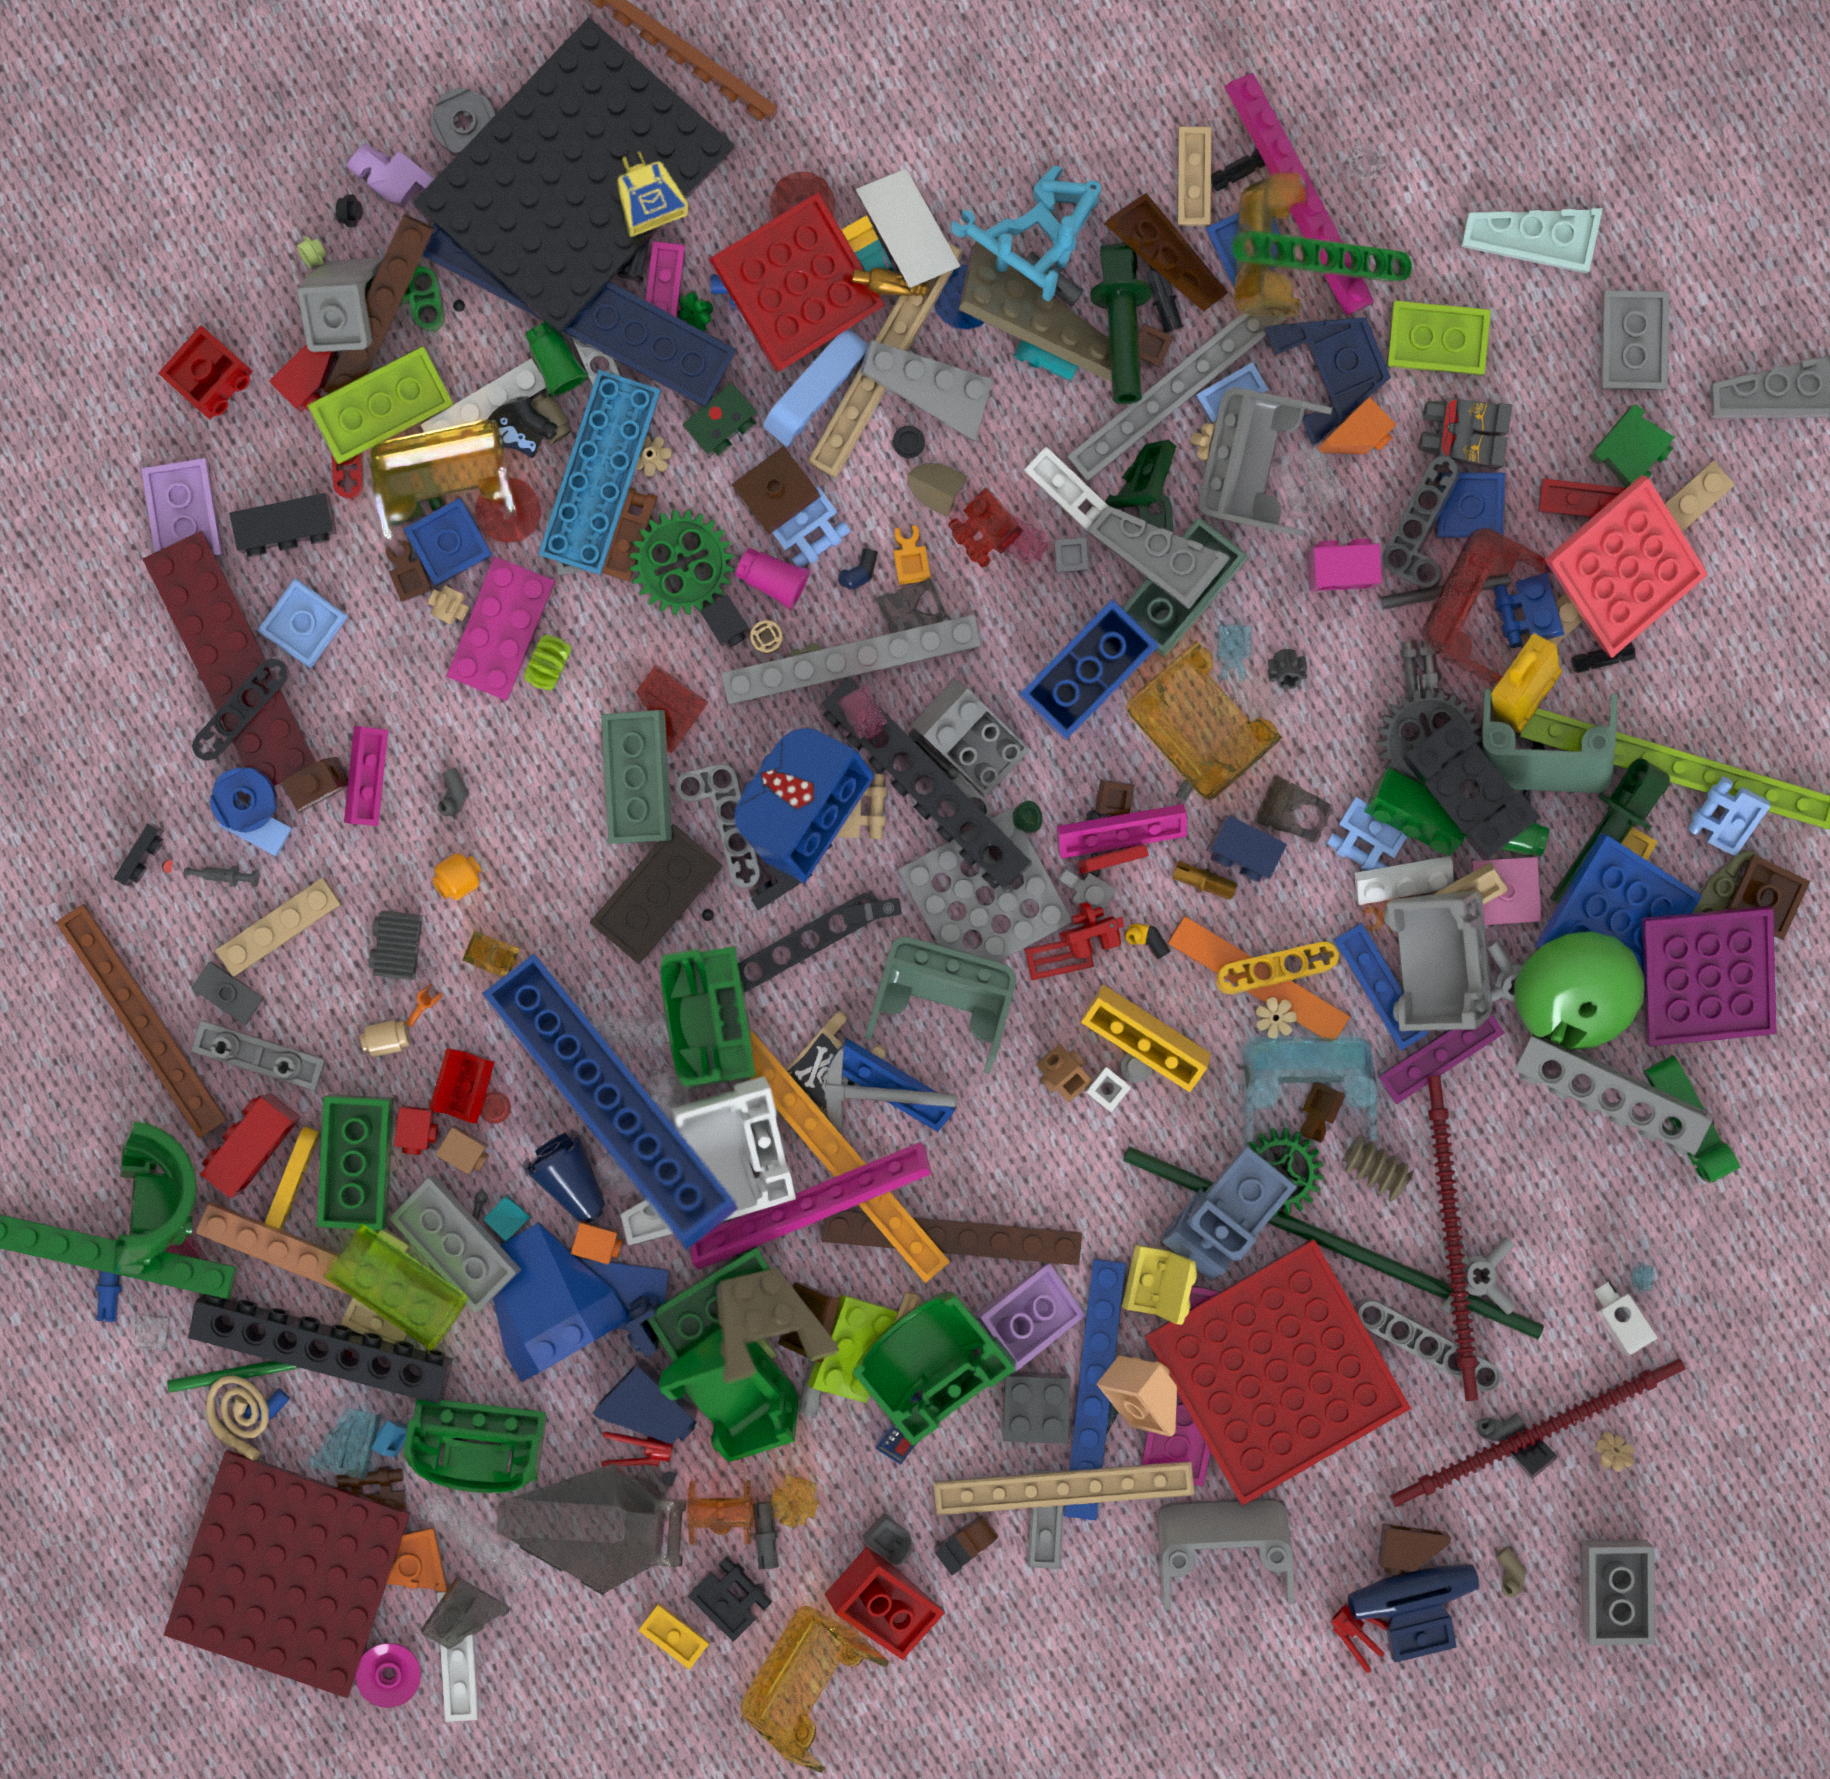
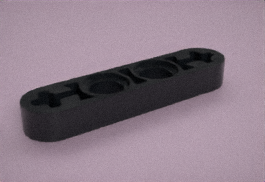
M269 659L264 661L195 736L192 749L199 759L213 760L225 751L286 683L289 677L287 665L279 659ZM267 666L271 668L279 666L280 671L278 674L281 679L279 681L273 679L266 685L267 688L271 689L267 694L265 689L255 683L254 680L258 677L260 682L264 681L269 674L265 670ZM248 688H254L260 693V702L255 707H249L243 702V693ZM227 712L234 713L238 717L239 724L234 731H227L221 725V718ZM214 725L218 733L226 736L227 740L224 742L221 737L213 743L215 752L208 751L203 753L201 751L203 744L200 741L202 738L209 740L216 734V732L210 730Z

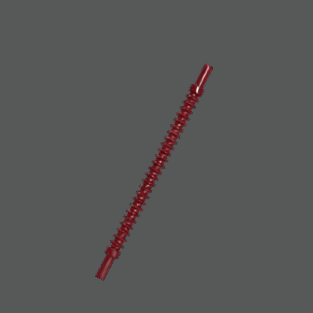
M1441 1075L1429 1076L1428 1085L1431 1109L1428 1110V1117L1430 1121H1433L1430 1129L1434 1130V1135H1431V1138L1435 1139V1144L1432 1147L1437 1150L1433 1157L1438 1159V1162L1434 1163V1166L1439 1168L1435 1175L1440 1177V1181H1437L1436 1184L1441 1186V1190L1437 1193L1442 1195V1199L1438 1202L1443 1204L1440 1213H1444V1218L1441 1219V1222L1445 1223L1442 1231L1446 1232L1443 1240L1447 1241V1246L1444 1247V1250H1448V1255L1445 1256V1259L1449 1260V1264L1446 1265V1268L1451 1271L1447 1277L1452 1280V1283H1449L1448 1286L1453 1289L1449 1296L1454 1298L1450 1305L1455 1307L1451 1314L1456 1316V1320L1452 1323L1457 1325V1329L1454 1330V1333L1458 1334L1455 1343H1459V1348L1456 1349V1352L1460 1353V1356L1457 1357V1366L1462 1369L1465 1401L1478 1400L1475 1367L1478 1366L1477 1356L1473 1355L1476 1347L1472 1346V1342L1475 1341V1338L1470 1335L1474 1329L1469 1326V1323H1472L1473 1320L1468 1317L1472 1310L1467 1308L1471 1301L1466 1299V1295H1469L1470 1292L1465 1290L1468 1282L1464 1281L1467 1273L1463 1272V1267H1466V1263H1462V1258L1465 1257V1254L1461 1253L1464 1245L1460 1244V1239L1463 1236L1458 1233L1462 1227L1457 1224L1461 1217L1456 1215L1460 1208L1455 1206L1459 1199L1454 1197V1193H1457L1458 1190L1453 1188V1184L1457 1181L1452 1179L1455 1170H1451V1165H1454V1161H1450V1156L1453 1155V1152L1449 1151L1452 1143L1448 1142V1137H1451V1134L1447 1133V1128L1450 1127V1124H1446V1119H1449L1448 1108H1444Z
M1679 1358L1654 1371L1647 1369L1639 1373V1378L1632 1376L1631 1382L1624 1380L1623 1385L1616 1384L1614 1390L1607 1388L1606 1394L1599 1392L1597 1398L1590 1396L1589 1402L1582 1400V1405L1574 1404L1572 1410L1567 1407L1565 1408V1413L1562 1414L1559 1411L1555 1418L1550 1415L1548 1421L1542 1419L1538 1426L1536 1423H1533L1532 1429L1525 1427L1523 1433L1516 1431L1515 1437L1508 1435L1506 1441L1499 1439L1498 1445L1491 1443L1490 1449L1483 1447V1452L1474 1451L1473 1457L1466 1455V1460L1458 1459L1456 1465L1451 1462L1447 1469L1442 1466L1439 1473L1434 1470L1432 1476L1425 1474L1419 1477L1417 1483L1389 1495L1394 1507H1397L1422 1494L1426 1496L1436 1492L1437 1487L1443 1489V1484L1451 1485L1453 1479L1460 1481L1461 1475L1468 1477V1472L1470 1471L1477 1473L1478 1467L1485 1469V1464L1493 1465L1495 1459L1500 1462L1502 1461V1456L1505 1455L1508 1458L1512 1451L1517 1454L1519 1448L1522 1447L1525 1450L1529 1443L1534 1446L1535 1441L1539 1440L1542 1442L1544 1436L1551 1438L1552 1432L1559 1434L1561 1428L1568 1430L1569 1424L1576 1426V1421L1584 1422L1586 1416L1593 1418L1594 1412L1601 1414V1409L1609 1410L1611 1404L1616 1407L1620 1400L1625 1403L1626 1397L1633 1399L1635 1393L1642 1395L1644 1389L1650 1391L1656 1388L1658 1382L1684 1371L1685 1366Z

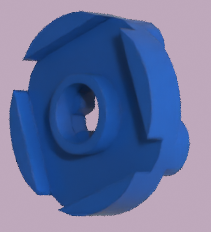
M236 767L226 771L217 778L212 795L210 796L211 810L217 821L226 828L245 833L257 830L268 823L278 807L277 794L272 781L256 767ZM239 791H243L244 794H250L249 808H246L244 804L238 806L236 800L239 798Z

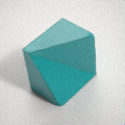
M507 1194L483 1220L507 1242L531 1216Z

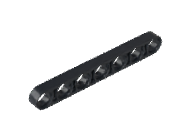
M861 894L739 962L738 967L740 979L743 981L744 992L746 993L874 921L869 920L848 924L846 930L842 933H835L829 927L830 918L836 914L843 915V908L856 906L864 898H869L873 902L879 900L872 894ZM807 930L815 931L820 938L818 946L813 949H807L801 944V935ZM785 946L790 950L791 959L787 964L779 965L773 960L772 954L776 947ZM757 962L762 966L763 975L759 980L752 981L745 976L744 968L748 963Z

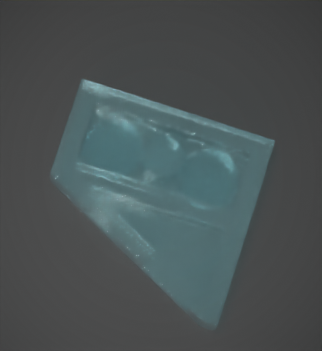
M347 1408L339 1418L337 1426L330 1430L323 1439L325 1442L315 1456L308 1458L306 1465L366 1480L373 1453L372 1446L376 1441V1434L382 1416Z

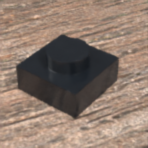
M1539 1440L1535 1441L1534 1446L1530 1443L1527 1444V1449L1525 1450L1522 1447L1519 1448L1517 1454L1513 1451L1510 1452V1456L1531 1479H1534L1557 1459V1455L1547 1444Z

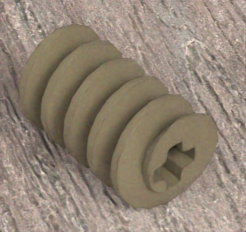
M1358 1135L1342 1158L1341 1162L1345 1161L1347 1163L1345 1173L1348 1174L1356 1168L1358 1170L1356 1175L1357 1181L1365 1175L1368 1176L1366 1186L1370 1188L1376 1182L1379 1183L1377 1193L1381 1195L1387 1189L1390 1190L1388 1201L1392 1202L1404 1191L1413 1176L1414 1170L1407 1174L1408 1164L1403 1162L1396 1167L1397 1157L1392 1155L1385 1160L1387 1154L1385 1149L1381 1148L1375 1152V1143L1370 1141L1364 1145L1365 1137Z

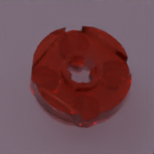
M810 172L789 174L778 181L772 192L770 200L772 217L775 219L793 208L794 202H798L799 197L805 196L807 199L819 192L830 213L834 216V194L826 180Z
M510 477L494 481L492 484L484 487L477 498L475 509L478 522L483 531L489 537L501 543L524 541L538 527L542 513L540 499L534 490L524 481ZM509 501L514 502V509L518 511L516 516H510L509 520L503 519L504 513L500 511L501 505L507 506Z

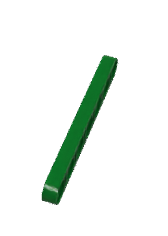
M1258 231L1239 233L1232 242L1234 257L1242 263L1386 282L1406 280L1412 271V262L1407 253L1396 250ZM1247 238L1253 244V251L1250 256L1246 253L1244 247ZM1272 242L1278 247V254L1275 259L1270 254ZM1297 245L1301 247L1303 252L1301 262H1298L1295 257ZM1322 248L1327 253L1325 265L1321 263L1319 257ZM1346 252L1350 254L1352 259V263L1349 269L1345 266L1344 263V255ZM1370 255L1374 257L1376 262L1373 272L1368 266ZM1395 258L1398 260L1400 267L1397 275L1392 269V263Z

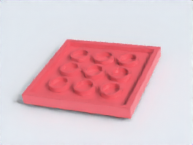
M1643 475L1544 559L1602 650L1611 658L1708 575L1652 482Z

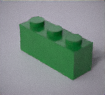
M1389 767L1376 781L1364 810L1365 813L1373 816L1377 821L1386 823L1402 831L1406 836L1415 838L1432 847L1433 850L1448 856L1463 842L1464 835L1425 786Z

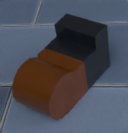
M980 1515L936 1545L934 1553L949 1573L954 1575L962 1569L963 1565L976 1557L979 1552L991 1545L998 1538V1535L986 1518Z

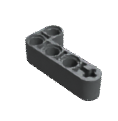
M1438 456L1429 464L1382 556L1383 564L1389 571L1425 589L1437 587L1443 578L1441 566L1420 552L1459 480L1460 468L1452 458ZM1447 464H1450L1449 470L1452 472V475L1450 477L1444 476L1439 484L1445 488L1443 493L1435 486L1428 485L1430 480L1437 484L1440 478V474L1437 472L1439 466L1444 468ZM1428 492L1435 493L1438 499L1436 506L1428 510L1423 509L1420 502L1422 496ZM1413 521L1420 522L1422 532L1419 537L1414 539L1408 538L1405 533L1406 526ZM1402 550L1407 555L1406 563L1402 567L1395 568L1390 563V557L1393 552ZM1425 565H1432L1436 571L1435 578L1427 583L1422 582L1419 578L1420 569Z

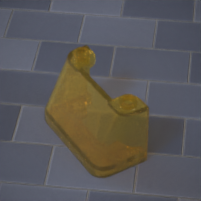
M1278 173L1245 187L1241 192L1239 202L1238 234L1251 231L1272 233L1273 218L1289 219V213L1293 206L1300 202L1306 203L1307 185L1299 173ZM1247 238L1244 247L1246 253L1250 256L1253 251V244ZM1236 259L1234 300L1241 312L1251 316L1300 317V299L1293 298V287L1288 277L1280 273H1270V266L1242 263Z
M1195 641L1127 702L1126 709L1132 720L1185 780L1191 784L1193 789L1203 798L1212 800L1234 783L1283 737L1277 732L1275 725L1271 721L1257 718L1250 722L1208 675L1213 669L1212 655L1198 641Z

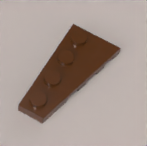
M1147 193L1112 215L1104 223L1106 227L1203 312L1228 294L1223 285Z

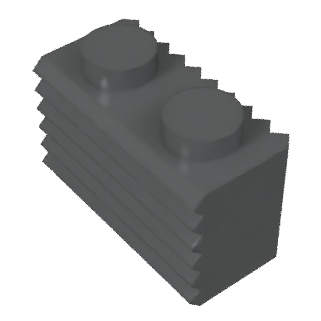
M384 910L380 912V917L375 916L373 936H378L376 949H371L369 956V968H374V976L414 980L416 978L423 915Z

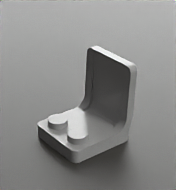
M383 258L327 261L303 280L302 285L297 288L306 343L310 351L359 350L371 345L372 335L364 289L366 282L377 274Z

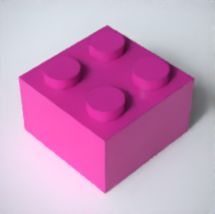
M1354 539L1348 542L1347 546H1338L1337 540L1320 541L1318 544H1315L1313 549L1307 552L1309 591L1374 588L1382 583L1380 544H1371V539Z

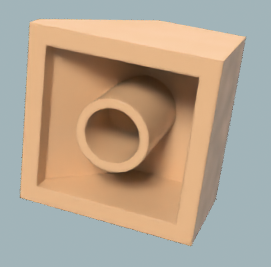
M1118 1355L1097 1382V1386L1130 1427L1170 1437L1175 1433L1177 1385L1169 1376L1170 1371L1158 1361L1153 1363L1138 1357L1130 1358Z

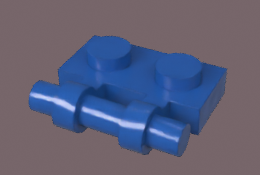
M1547 572L1516 581L1518 594L1515 595L1508 594L1506 585H1499L1494 588L1496 597L1494 605L1496 611L1501 614L1503 621L1501 626L1502 633L1505 638H1508L1510 648L1520 647L1523 644L1520 635L1530 633L1531 636L1535 633L1546 640L1565 635ZM1523 607L1526 619L1516 621L1513 609Z

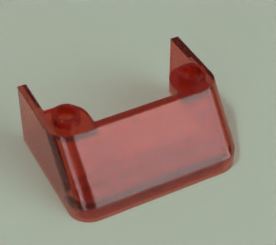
M1480 528L1471 532L1423 626L1422 637L1424 642L1446 661L1488 683L1498 684L1503 677L1502 675L1468 658L1472 650V643L1469 636L1462 632L1461 629L1489 574L1504 576L1511 572L1517 560L1543 573H1553L1544 560L1545 557L1492 529Z

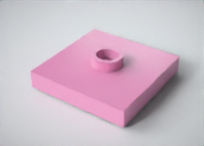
M1537 857L1471 861L1472 872L1491 862L1508 888V891L1483 904L1485 925L1542 921Z

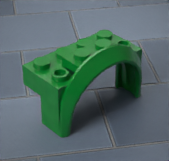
M416 1398L413 1420H408L403 1456L408 1466L417 1475L443 1487L475 1493L515 1491L531 1481H538L547 1421L546 1412L441 1400L439 1404ZM453 1438L496 1442L503 1445L478 1444L454 1440ZM445 1442L442 1466H440L441 1445ZM510 1451H512L510 1472L507 1473Z

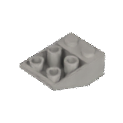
M956 678L949 683L911 724L929 744L985 796L1030 751L972 691Z

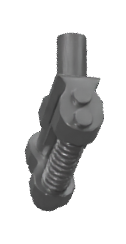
M1434 639L1421 640L1422 648H1416L1415 641L1404 642L1403 650H1400L1401 658L1404 661V674L1406 677L1407 693H1405V697L1408 701L1413 699L1412 690L1414 689L1420 697L1424 696L1426 687H1429L1432 696H1435L1438 691L1437 682L1442 679V672L1437 670L1436 654H1439V647L1434 645ZM1423 656L1425 674L1417 675L1415 657ZM1444 691V698L1447 699L1450 693Z

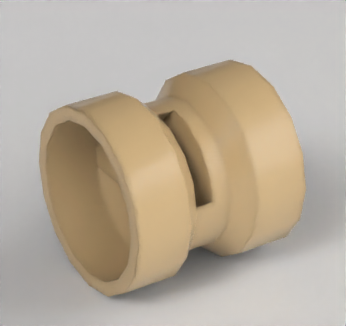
M763 620L753 626L750 639L757 651L763 654H771L780 649L783 643V634L781 628L776 623Z

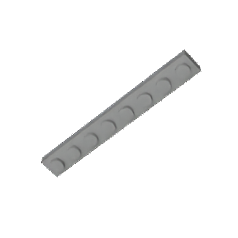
M1269 292L1266 293L1142 394L1140 401L1130 404L1071 452L1067 459L1085 481L1088 482L1267 335L1264 327L1281 325L1288 319V315Z
M973 614L722 672L721 676L727 702L730 705L980 647L981 642Z

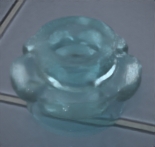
M1641 1262L1640 1268L1634 1267L1633 1287H1639L1640 1294L1643 1291H1653L1654 1266L1644 1265V1262Z

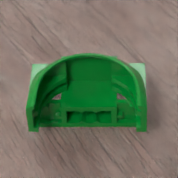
M735 946L708 951L698 949L663 955L660 965L661 987L669 1041L678 1080L684 1087L695 1088L756 1077L752 1053L753 1041Z

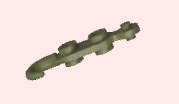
M1741 851L1733 856L1728 864L1713 873L1699 894L1702 897L1693 913L1724 910L1736 890L1739 869L1743 863L1750 861L1752 854L1759 855L1753 851Z

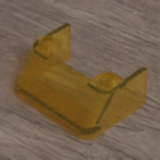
M483 420L388 440L375 445L371 449L373 497L386 540L392 539L391 521L408 519L416 510V501L479 488L480 495L492 501L505 498L508 513L515 512L512 484L498 423L495 421Z
M803 1606L792 1617L743 1697L741 1714L787 1761L822 1773L825 1767L808 1751L816 1736L815 1722L808 1716L815 1702L840 1662L848 1667H856L864 1659L887 1667L890 1661L859 1634L823 1612L810 1606Z

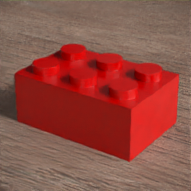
M272 1093L265 1096L259 1095L257 1098L253 1097L242 1111L246 1115L244 1119L236 1124L233 1123L222 1136V1139L226 1141L223 1146H219L216 1150L213 1149L202 1162L205 1169L200 1175L230 1199L241 1194L301 1118L299 1114Z

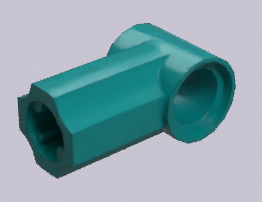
M1022 339L1013 355L1014 358L1021 362L1026 360L1030 362V366L1038 369L1041 367L1070 382L1078 367Z

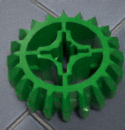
M1270 1128V1139H1266L1265 1135L1259 1132L1257 1136L1261 1143L1256 1145L1254 1141L1248 1140L1247 1144L1259 1155L1273 1146L1287 1145L1277 1159H1264L1273 1166L1278 1165L1280 1167V1163H1285L1284 1169L1291 1176L1295 1177L1294 1179L1288 1178L1300 1186L1283 1203V1211L1286 1215L1291 1214L1290 1204L1294 1203L1298 1211L1303 1209V1205L1299 1201L1302 1197L1309 1203L1313 1202V1198L1307 1194L1309 1189L1314 1192H1320L1321 1188L1313 1184V1180H1323L1324 1175L1314 1172V1169L1323 1167L1324 1163L1319 1160L1312 1161L1320 1152L1317 1148L1307 1151L1312 1144L1309 1138L1299 1144L1301 1139L1300 1132L1296 1131L1292 1138L1289 1139L1288 1128L1282 1129L1281 1137L1277 1136L1275 1128ZM1296 1149L1305 1161V1178L1295 1173L1292 1169L1293 1155Z

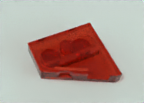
M657 664L636 691L643 706L648 711L665 710L667 751L671 754L679 746L709 703Z

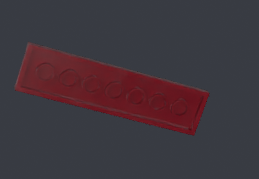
M199 531L142 559L217 711H219L251 674L266 661V658L204 532ZM269 666L265 669L269 674L264 681L260 682L258 677L254 680L255 683L265 689L267 694L271 689L267 688L266 685L271 680L276 679ZM248 688L243 693L242 698L247 706L255 707L259 704L261 697L256 689ZM281 689L233 741L244 766L256 767L268 776L274 786L316 763ZM227 712L221 718L227 731H234L238 727L239 720L234 713Z

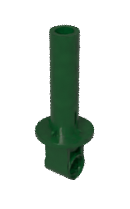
M1123 242L1100 246L1103 282L1092 288L1090 299L1094 305L1108 309L1113 401L1118 404H1133L1142 399L1136 307L1147 303L1151 299L1152 288L1148 283L1137 279V253Z
M1639 758L1630 764L1626 774L1611 796L1604 793L1598 795V798L1609 805L1606 808L1607 813L1550 896L1554 902L1560 903L1601 833L1608 835L1621 844L1632 827L1637 826L1636 824L1649 831L1653 826L1646 820V817L1669 786L1670 777L1667 772L1649 761Z

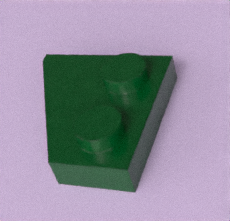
M1169 439L1145 444L1136 456L1135 462L1122 476L1126 483L1117 496L1109 494L1105 503L1110 507L1120 509L1158 501L1177 446Z

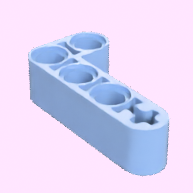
M850 328L837 335L769 412L763 428L784 446L790 447L794 442L792 440L795 436L803 432L812 416L864 359L868 343Z

